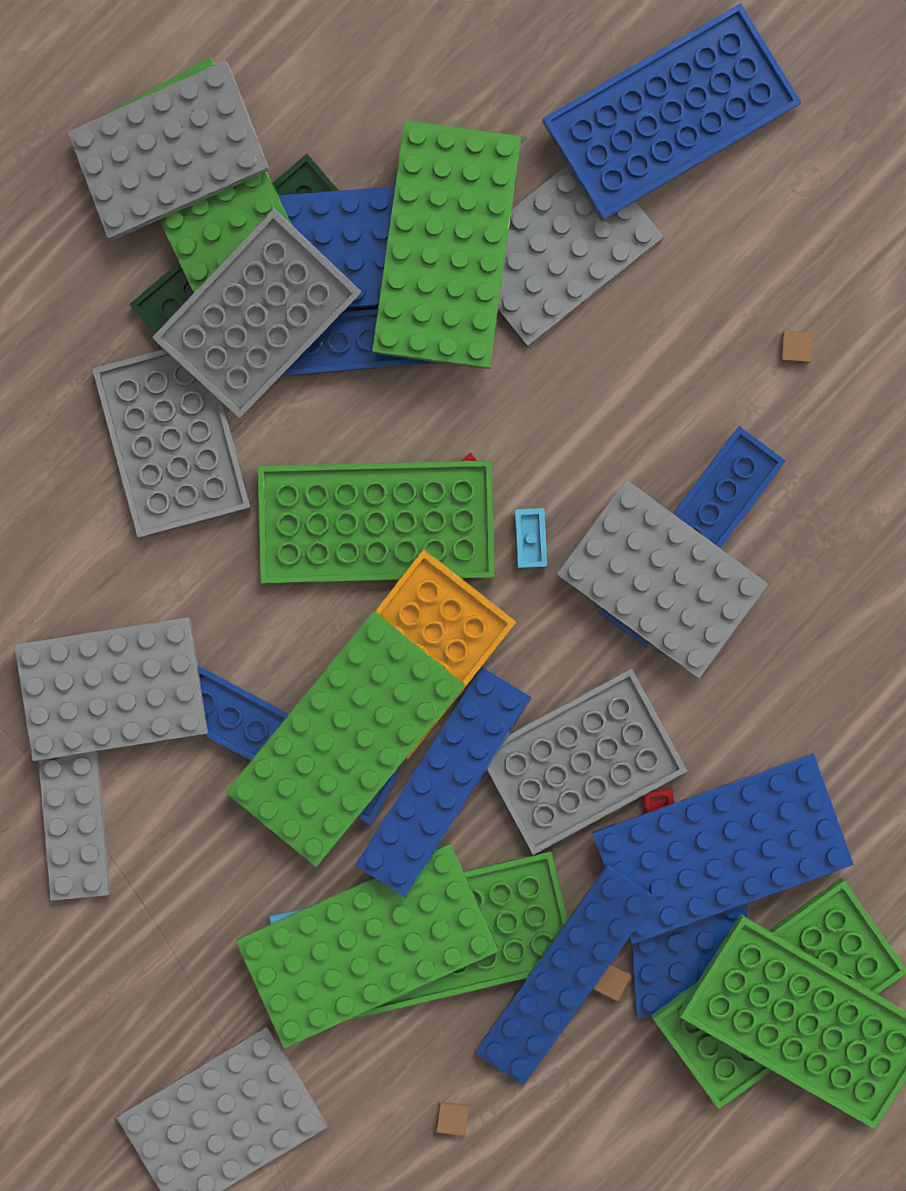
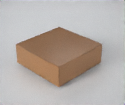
M783 331L781 361L810 363L812 359L813 333Z
M610 964L593 989L618 1002L631 978V974Z
M440 1101L437 1133L466 1136L469 1105Z

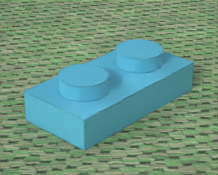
M544 508L516 509L518 568L547 567Z

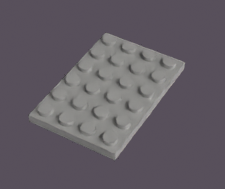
M226 60L68 132L105 233L111 241L270 171L232 70Z
M567 165L511 210L498 311L528 347L661 241L664 236L636 202L602 221L569 165Z
M273 208L152 338L237 417L241 418L359 296L361 290Z
M165 349L92 368L137 538L251 508L224 404Z
M628 480L624 481L556 574L698 679L768 585L767 582Z
M190 617L14 645L32 761L208 733Z
M632 668L510 733L487 768L533 855L687 772Z
M268 1025L116 1117L160 1191H223L328 1126Z

